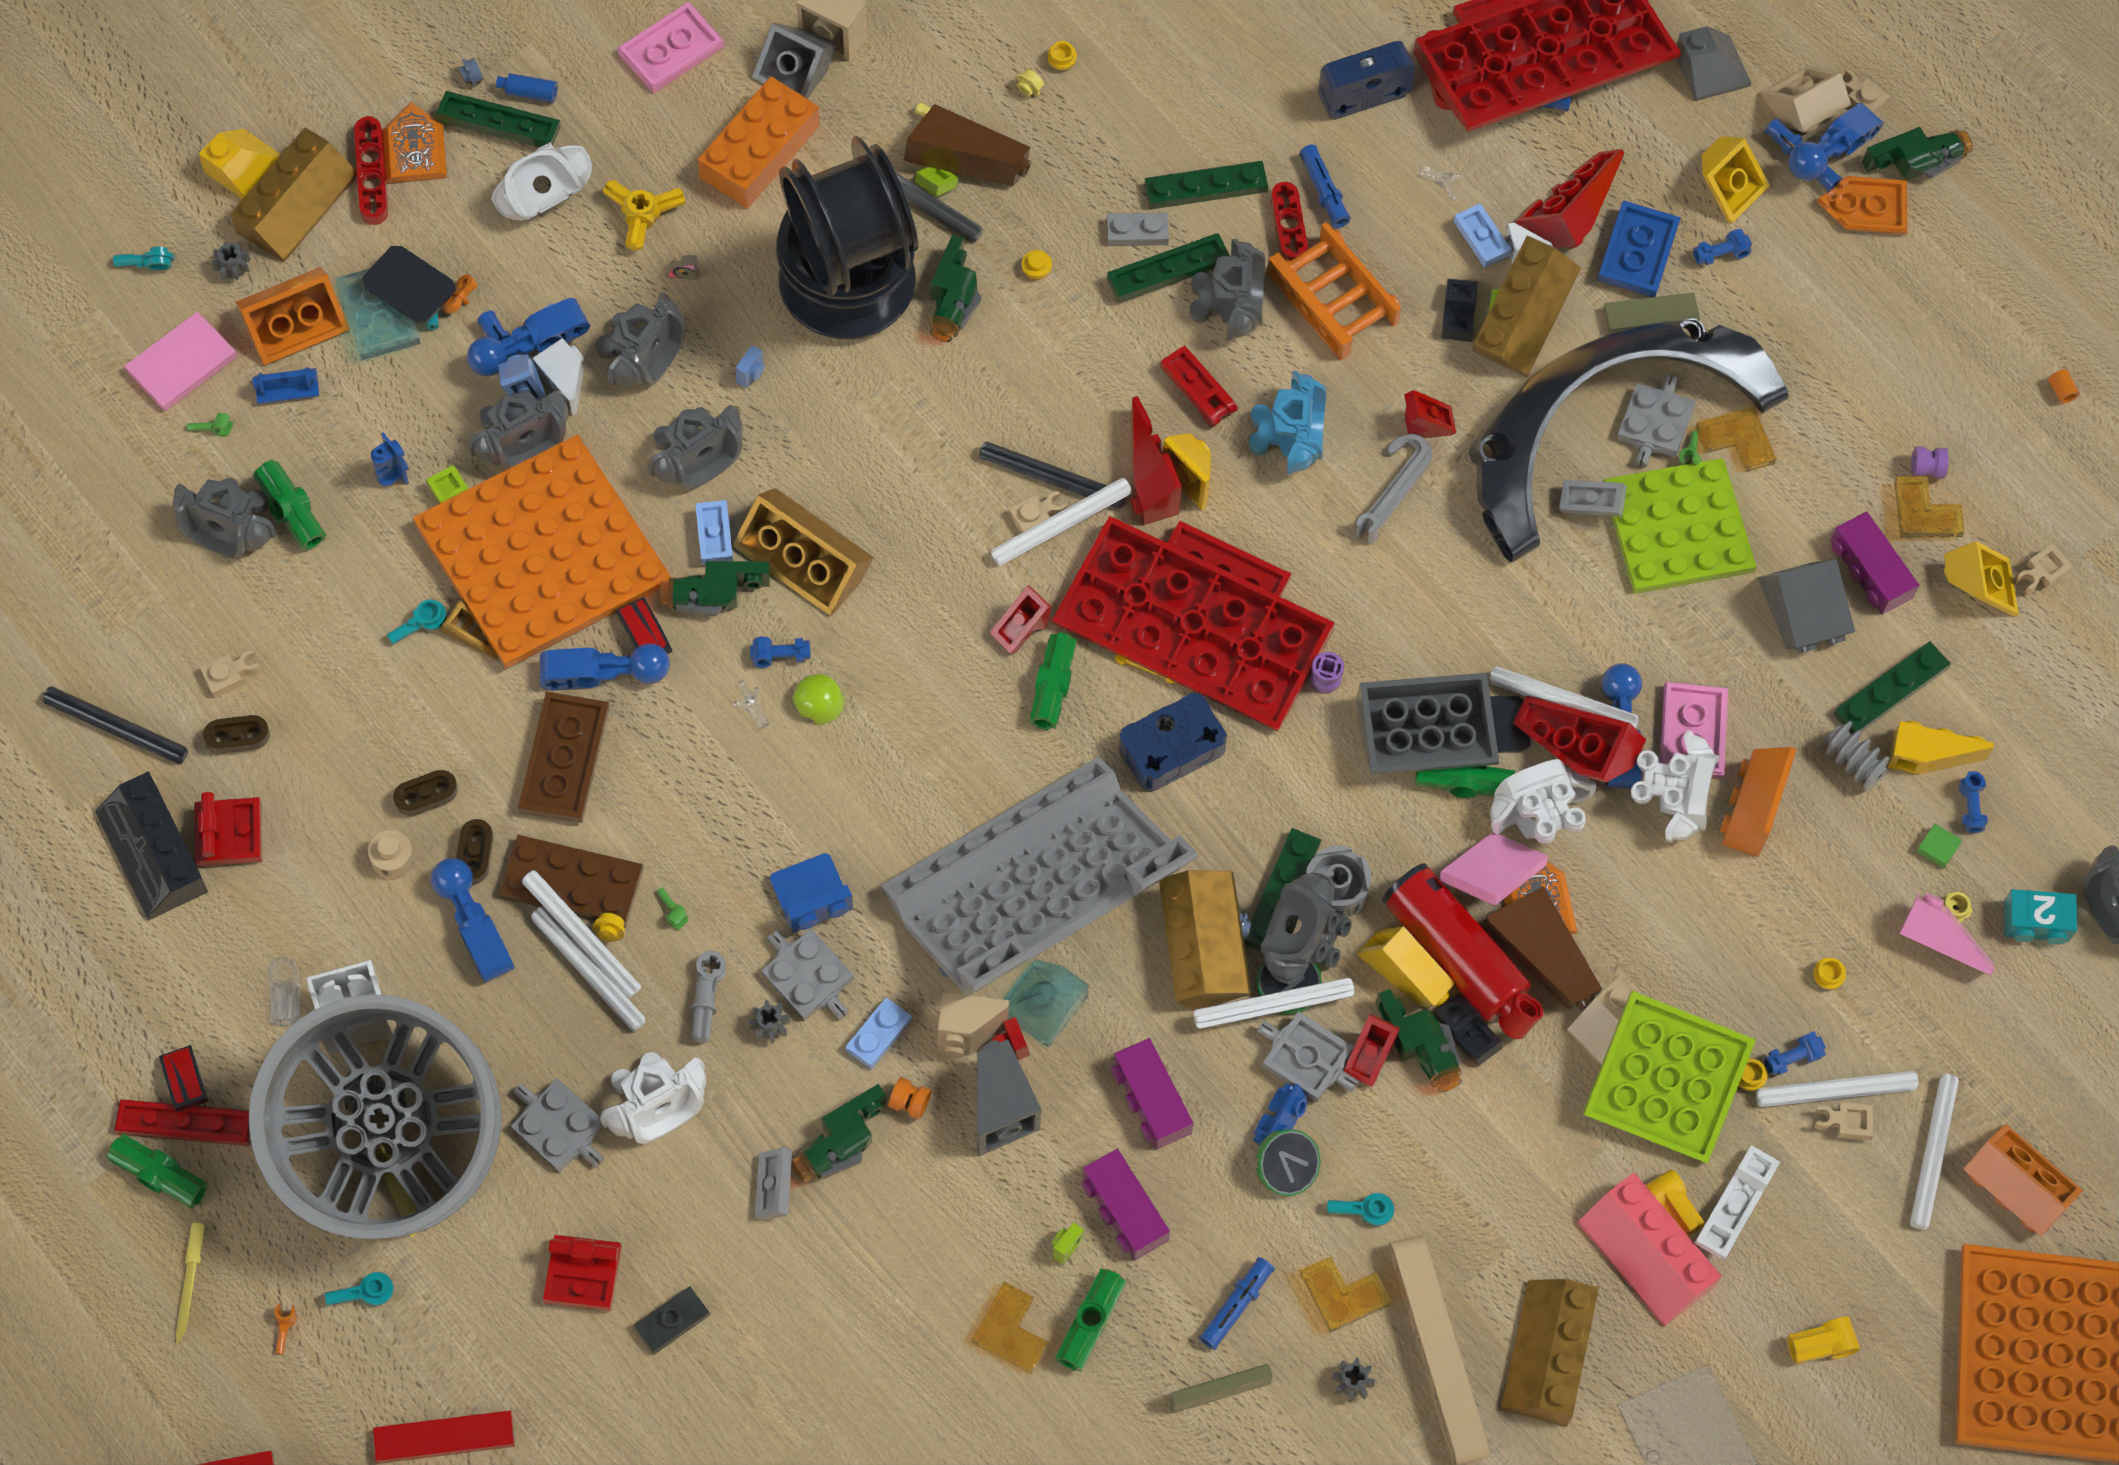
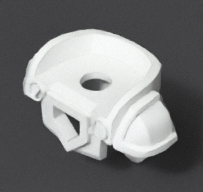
M549 142L534 153L510 164L505 178L498 184L491 199L496 209L504 217L520 221L530 220L537 216V213L546 211L584 188L592 171L590 156L583 146L569 145L555 149L551 142ZM544 175L550 179L551 188L548 192L539 193L534 189L533 181L537 176Z
M1688 730L1684 735L1688 755L1675 753L1668 764L1659 763L1657 755L1650 750L1642 751L1639 754L1637 764L1640 770L1644 772L1643 781L1635 783L1631 789L1632 798L1639 804H1646L1651 800L1652 796L1660 797V812L1673 815L1665 830L1666 841L1671 843L1673 840H1687L1691 836L1697 835L1699 830H1706V806L1715 764H1718L1720 758L1719 755L1714 754V750L1709 747L1706 740Z
M1559 759L1546 761L1524 769L1506 778L1496 789L1495 798L1490 810L1491 828L1495 834H1500L1507 827L1513 826L1516 823L1526 839L1536 838L1538 842L1543 844L1552 842L1556 832L1566 828L1573 833L1579 832L1584 828L1586 822L1585 813L1579 808L1569 809L1568 804L1589 800L1596 791V784L1594 781L1591 782L1588 777L1580 776L1571 768L1566 769ZM1531 817H1536L1538 822L1533 821Z
M650 1052L641 1058L640 1065L634 1071L630 1072L626 1069L617 1070L611 1078L613 1088L618 1093L625 1094L628 1101L604 1110L600 1116L604 1128L608 1127L617 1136H626L629 1139L634 1137L636 1142L641 1144H647L673 1131L698 1114L704 1104V1089L707 1084L704 1071L705 1064L700 1058L695 1057L685 1068L675 1073L664 1058L661 1059L657 1053Z

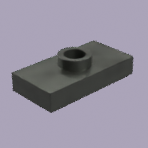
M689 1286L637 1322L634 1327L655 1355L709 1317L710 1312L691 1286Z

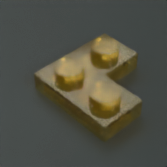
M1755 406L1698 421L1695 426L1696 431L1699 432V438L1706 454L1735 446L1745 472L1771 466L1776 462L1777 458Z
M1927 476L1896 477L1894 486L1900 538L1963 537L1965 528L1962 504H1931Z
M1331 1256L1300 1271V1275L1330 1333L1391 1305L1392 1301L1377 1272L1346 1286Z
M1003 1282L972 1338V1343L1032 1374L1048 1346V1341L1019 1327L1033 1303L1034 1297Z

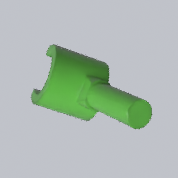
M218 413L214 422L188 423L187 429L188 431H212L218 436L226 437L230 433L234 422L229 421L230 416L228 414Z
M1698 431L1691 432L1689 447L1684 448L1679 453V460L1683 465L1688 464L1689 459L1692 457L1696 466L1702 462V458L1697 453Z
M663 887L657 890L658 895L671 911L665 919L674 929L680 930L688 922L686 911L681 905L673 902Z

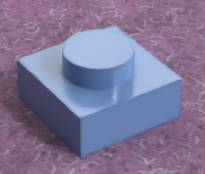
M751 345L735 368L736 382L745 388H748L753 379L755 381L758 380L764 371L765 364H763L762 350Z

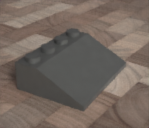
M1487 673L1361 682L1359 684L1356 696L1359 722L1371 775L1499 765Z

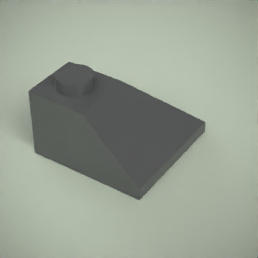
M774 22L770 27L752 78L765 83L772 76L808 99L826 74L837 44L812 31Z
M1708 26L1679 34L1676 45L1681 55L1676 59L1695 101L1751 86V81L1730 35Z

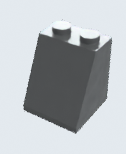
M1837 559L1814 561L1758 577L1786 649L1797 648L1798 653L1817 649V642L1827 640L1828 645L1846 641V634L1855 632Z
M1008 1039L1000 1043L998 1040L989 1042L981 1048V1051L977 1052V1152L979 1156L1040 1130L1041 1107Z

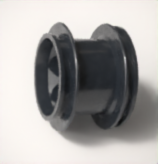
M854 136L851 141L853 159L813 175L810 174L806 166L798 159L793 160L792 171L787 166L779 169L783 197L798 241L814 276L828 296L835 295L837 287L843 293L849 292L850 277L848 270L889 254L901 269L907 270L910 266L909 252L918 250V237L913 216L891 162L878 144H873L869 148L865 141L858 136Z
M787 210L781 221L776 239V256L780 267L778 283L781 298L787 310L800 324L819 335L835 339H858L874 335L895 323L906 311L912 300L916 284L913 263L915 251L909 252L910 266L907 270L901 269L894 262L890 254L848 270L850 277L849 292L843 293L837 287L836 294L828 296L821 288L808 264ZM875 262L882 263V265L874 266L871 264ZM854 284H862L863 286H862V287H854V286H852V285H854Z

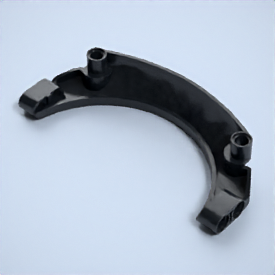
M1693 318L1641 325L1614 332L1583 344L1550 362L1522 384L1496 411L1469 449L1470 459L1477 465V499L1484 509L1482 512L1483 521L1503 556L1513 563L1540 545L1532 499V480L1536 454L1545 429L1557 408L1582 382L1595 373L1622 362L1653 358L1677 360L1704 368L1722 377L1738 388L1763 414L1787 400L1789 394L1773 362L1756 339L1721 325L1710 329L1707 333L1702 323ZM1683 328L1688 330L1690 337L1683 331ZM1484 444L1488 445L1491 448V458H1488L1484 455Z

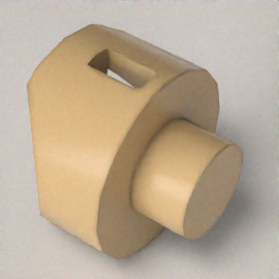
M386 830L378 833L372 838L368 846V855L374 871L385 879H398L402 877L413 861L414 852L409 838L397 830Z

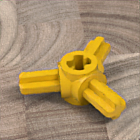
M611 180L605 184L603 189L604 195L620 205L621 212L626 215L625 221L629 228L625 245L635 252L643 249L646 231L652 227L656 219L661 218V212L686 203L684 193L680 188L654 196L652 192L645 190H634L631 192L616 180Z

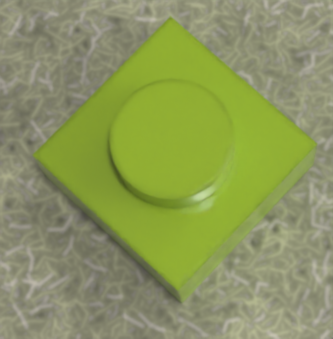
M927 167L916 172L914 182L928 193L937 197L955 189L958 177L948 171Z
M454 465L426 479L427 485L439 504L469 489Z
M1075 1222L1072 1223L1068 1230L1063 1227L1052 1241L1054 1245L1053 1258L1064 1265L1083 1241L1084 1229Z

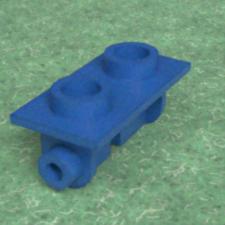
M305 367L302 370L263 375L258 373V375L253 377L257 404L319 396L317 368L309 369V367Z
M383 432L381 433L383 443L371 451V459L376 469L377 481L383 486H390L399 479H402L407 485L409 481L406 471L409 467L402 458L405 455L404 450L395 439L390 441Z
M1296 1083L1295 1087L1284 1084L1283 1087L1277 1089L1268 1106L1269 1111L1277 1114L1273 1117L1264 1113L1253 1132L1255 1135L1253 1141L1261 1145L1264 1138L1273 1131L1293 1129L1298 1118L1304 1115L1308 1099L1299 1084Z

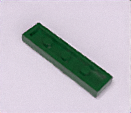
M445 91L436 111V120L439 122L536 147H542L549 142L553 146L561 128L560 120L450 91Z
M1263 160L1147 177L1144 180L1150 210L1266 193L1269 187Z
M1219 233L1109 271L1107 272V280L1118 303L1193 277L1197 273L1212 270L1215 268L1218 257L1230 255Z
M1929 641L1837 707L1833 715L1842 725L1849 721L1853 723L1849 730L1850 734L1858 730L1862 732L1948 670L1951 663Z
M1291 828L1253 915L1250 929L1245 938H1243L1244 944L1261 950V945L1267 935L1266 931L1278 900L1280 901L1283 887L1286 883H1291L1301 875L1306 874L1309 863L1318 852L1321 839Z

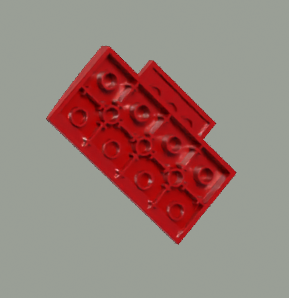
M1470 0L1455 5L1453 8V15L1459 24L1416 38L1413 50L1414 56L1439 95L1468 132L1674 60L1681 55L1679 48L1648 0Z
M1110 515L1051 620L1052 624L1162 677L1168 678L1277 732L1280 730L1311 674L1313 661L1317 655L1323 652L1334 632L1335 622L1281 597L1292 576V573L1180 520L1168 542H1164Z

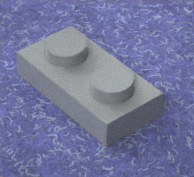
M1168 213L1107 214L1108 246L1168 245Z
M1564 480L1559 510L1565 514L1622 517L1627 487L1624 483Z
M781 1147L759 1153L755 1218L765 1221L788 1215L792 1150Z

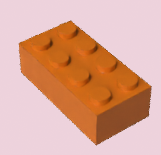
M770 76L698 158L699 178L748 209L779 174V169L786 166L820 126L819 106Z

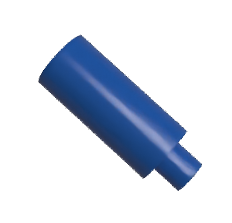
M509 73L508 77H497L496 88L506 89V95L554 103L557 96L558 82Z

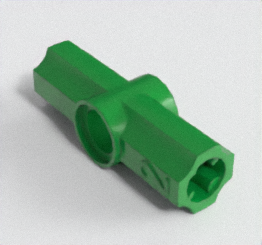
M272 459L257 468L253 476L269 499L270 513L275 521L286 525L301 550H311L323 542L326 533L310 511V500L304 489L301 487L295 488L278 461Z
M1060 632L1050 634L1044 662L1039 666L1035 684L1036 695L1029 722L1039 729H1056L1063 698H1066L1072 674L1070 669L1077 644V639L1072 638L1069 634Z
M1474 766L1417 771L1415 785L1449 790V793L1460 798H1473L1477 795L1495 797L1494 794L1498 786L1506 778L1515 774V770L1490 766Z
M125 1134L116 1138L110 1146L107 1155L108 1160L121 1169L133 1174L141 1184L158 1194L163 1192L191 1209L199 1205L204 1198L208 1188L207 1182L181 1168L180 1164L166 1153L158 1149L152 1151Z
M1100 1268L1084 1302L1077 1310L1076 1317L1055 1360L1068 1369L1082 1372L1099 1336L1105 1330L1106 1323L1127 1280L1109 1269ZM1087 1314H1094L1100 1319V1322L1095 1326H1088L1082 1321V1318Z

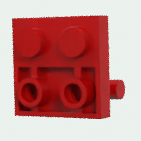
M203 792L201 794V801L194 802L195 864L197 867L262 862V804L260 797L214 800V793Z
M554 1234V1238L550 1239L548 1252L551 1255L543 1302L545 1304L611 1312L622 1244L619 1242Z

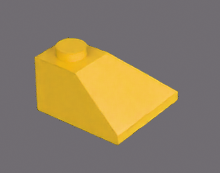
M244 128L218 133L198 153L204 173L241 199L249 193L281 155Z
M1720 136L1702 154L1703 177L1728 223H1733L1770 184L1745 138Z
M1191 433L1168 436L1164 439L1163 454L1168 453L1181 483V490L1203 511L1207 507L1210 485V449L1203 440H1197Z
M1977 541L1944 553L1946 565L1944 567V574L1949 583L2013 617L2019 615L2010 558Z

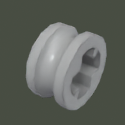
M716 951L702 953L696 961L697 974L699 977H712L714 980H717V983L720 982L726 974L724 957ZM711 961H715L717 968H720L714 969L712 974H708L706 967L703 968V966H709Z

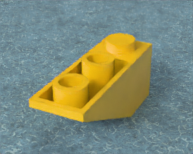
M1900 721L1893 733L1890 759L1887 767L1918 775L1987 760L1995 743L1986 741L1980 736L1967 737L1955 734L1952 730L1946 728L1933 729L1925 727L1916 721Z

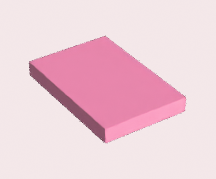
M687 2L619 46L617 52L654 94L724 48L725 43L699 12Z
M197 311L124 367L126 372L165 412L238 356L228 342Z
M1675 682L1664 683L1659 763L1668 764L1675 753L1688 755L1684 741V735L1688 730L1706 740L1709 747L1714 750V754L1720 756L1718 764H1715L1712 779H1723L1728 688Z
M1492 832L1441 871L1440 881L1492 905H1496L1547 865L1548 856Z

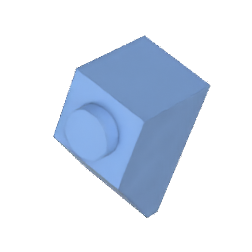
M528 354L514 355L508 358L505 363L498 365L500 383L508 396L528 390L536 400L546 397L536 366Z

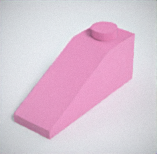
M1926 893L1925 896L1917 894L1901 927L1900 934L1991 975L1994 970V963L1950 909L1943 905L1944 901L1930 893Z

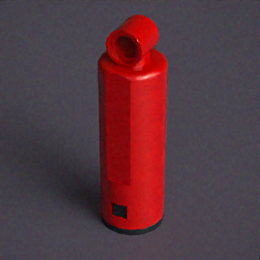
M1426 863L1419 864L1400 877L1387 890L1382 898V902L1455 982L1454 985L1484 1020L1492 1022L1498 1019L1499 1026L1506 1035L1513 1039H1523L1543 1017L1544 1013L1541 1004L1534 997L1527 994L1531 983L1446 885L1440 881L1433 870Z

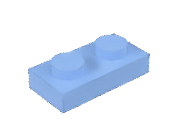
M1481 203L1454 216L1453 222L1484 268L1510 256L1512 249Z
M727 500L695 503L702 565H705V561H733Z
M886 997L846 1045V1052L872 1070L911 1023L912 1016Z

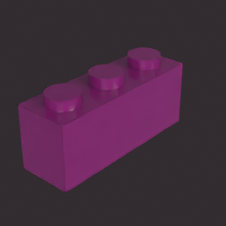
M1867 511L1835 528L1830 540L1833 552L1836 556L1842 557L1848 566L1852 579L1861 584L1866 592L1869 603L1873 607H1877L1882 615L1914 598L1920 586Z
M1145 1039L1114 1053L1113 1066L1110 1067L1111 1073L1118 1085L1123 1083L1128 1093L1125 1095V1100L1130 1111L1133 1114L1138 1113L1142 1121L1139 1124L1140 1130L1147 1142L1152 1141L1156 1150L1191 1135L1194 1123L1151 1039Z
M1118 1148L1083 1167V1180L1080 1181L1082 1188L1090 1199L1095 1197L1100 1205L1098 1212L1106 1226H1113L1118 1234L1115 1237L1117 1244L1125 1255L1130 1253L1133 1260L1136 1261L1169 1241V1228Z

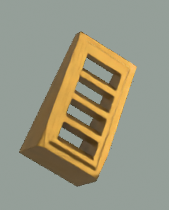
M459 600L443 623L440 632L497 660L498 656L488 646L489 642L486 637L482 642L477 639L482 632L479 626L476 627L472 635L466 632L472 622L476 623L468 606ZM461 616L467 618L461 628L456 626Z

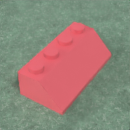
M1632 1173L1605 1194L1577 1222L1664 1327L1713 1290L1722 1277L1635 1173Z

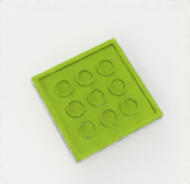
M1724 458L1702 461L1697 466L1691 463L1603 480V482L1624 483L1627 487L1622 517H1611L1634 594L1755 572L1757 568Z
M1630 990L1582 1114L1708 1164L1756 1039Z

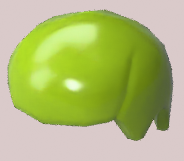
M815 674L805 676L795 687L793 694L794 705L803 718H810L818 725L834 721L843 711L845 699L838 683L827 675Z

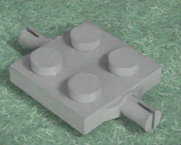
M1666 375L1662 389H1654L1636 384L1618 432L1617 440L1632 444L1639 449L1634 462L1637 467H1640L1642 461L1641 468H1646L1651 453H1663L1677 458L1695 408L1696 400L1673 393L1678 382V378L1674 375L1672 381V375Z
M812 929L790 944L777 930L773 932L774 937L770 934L767 941L779 953L772 962L761 970L766 979L804 1021L817 1010L828 1007L838 1020L844 1018L843 1014L846 1016L849 1013V1009L837 997L841 990L854 980L853 974Z
M1298 1011L1291 1023L1281 1031L1265 1020L1260 1025L1257 1032L1273 1041L1272 1050L1264 1060L1262 1068L1295 1087L1296 1083L1299 1084L1305 1095L1315 1102H1318L1326 1089L1335 1082L1348 1089L1351 1093L1358 1085L1359 1080L1343 1071L1344 1063L1352 1053L1354 1046Z
M558 1078L544 1092L537 1096L523 1083L518 1086L521 1091L517 1088L515 1089L513 1094L527 1106L510 1127L559 1173L571 1160L580 1156L584 1157L594 1168L599 1166L593 1157L600 1163L604 1157L590 1146L595 1135L604 1127L599 1115Z

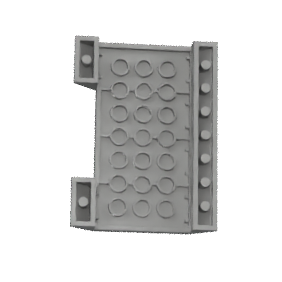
M1098 756L881 885V888L906 930L968 997L1175 873L1196 859L1198 854L1181 836L1171 840L1120 790L1115 772Z

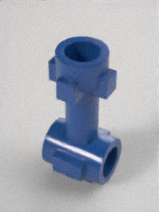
M1735 229L1726 235V242L1712 246L1707 244L1706 241L1699 243L1697 247L1693 248L1696 263L1698 265L1704 263L1710 265L1713 264L1714 257L1733 252L1735 259L1747 257L1752 252V243L1748 234L1745 235L1742 229Z
M764 636L757 637L753 640V645L750 646V657L753 660L754 666L758 668L771 666L772 658L796 657V662H804V659H811L810 640L795 638V644L772 645L770 638Z
M1969 771L1966 777L1959 782V791L1967 798L1968 814L1962 816V825H1965L1966 832L1968 833L1985 831V825L1988 823L1987 815L1981 814L1979 792L1983 791L1986 787V782L1983 775L1976 771Z
M1815 1031L1798 1038L1799 1046L1781 1054L1778 1049L1770 1051L1768 1056L1763 1059L1769 1074H1784L1788 1071L1787 1065L1805 1057L1808 1064L1825 1057L1824 1049H1826V1046L1821 1036L1817 1037Z

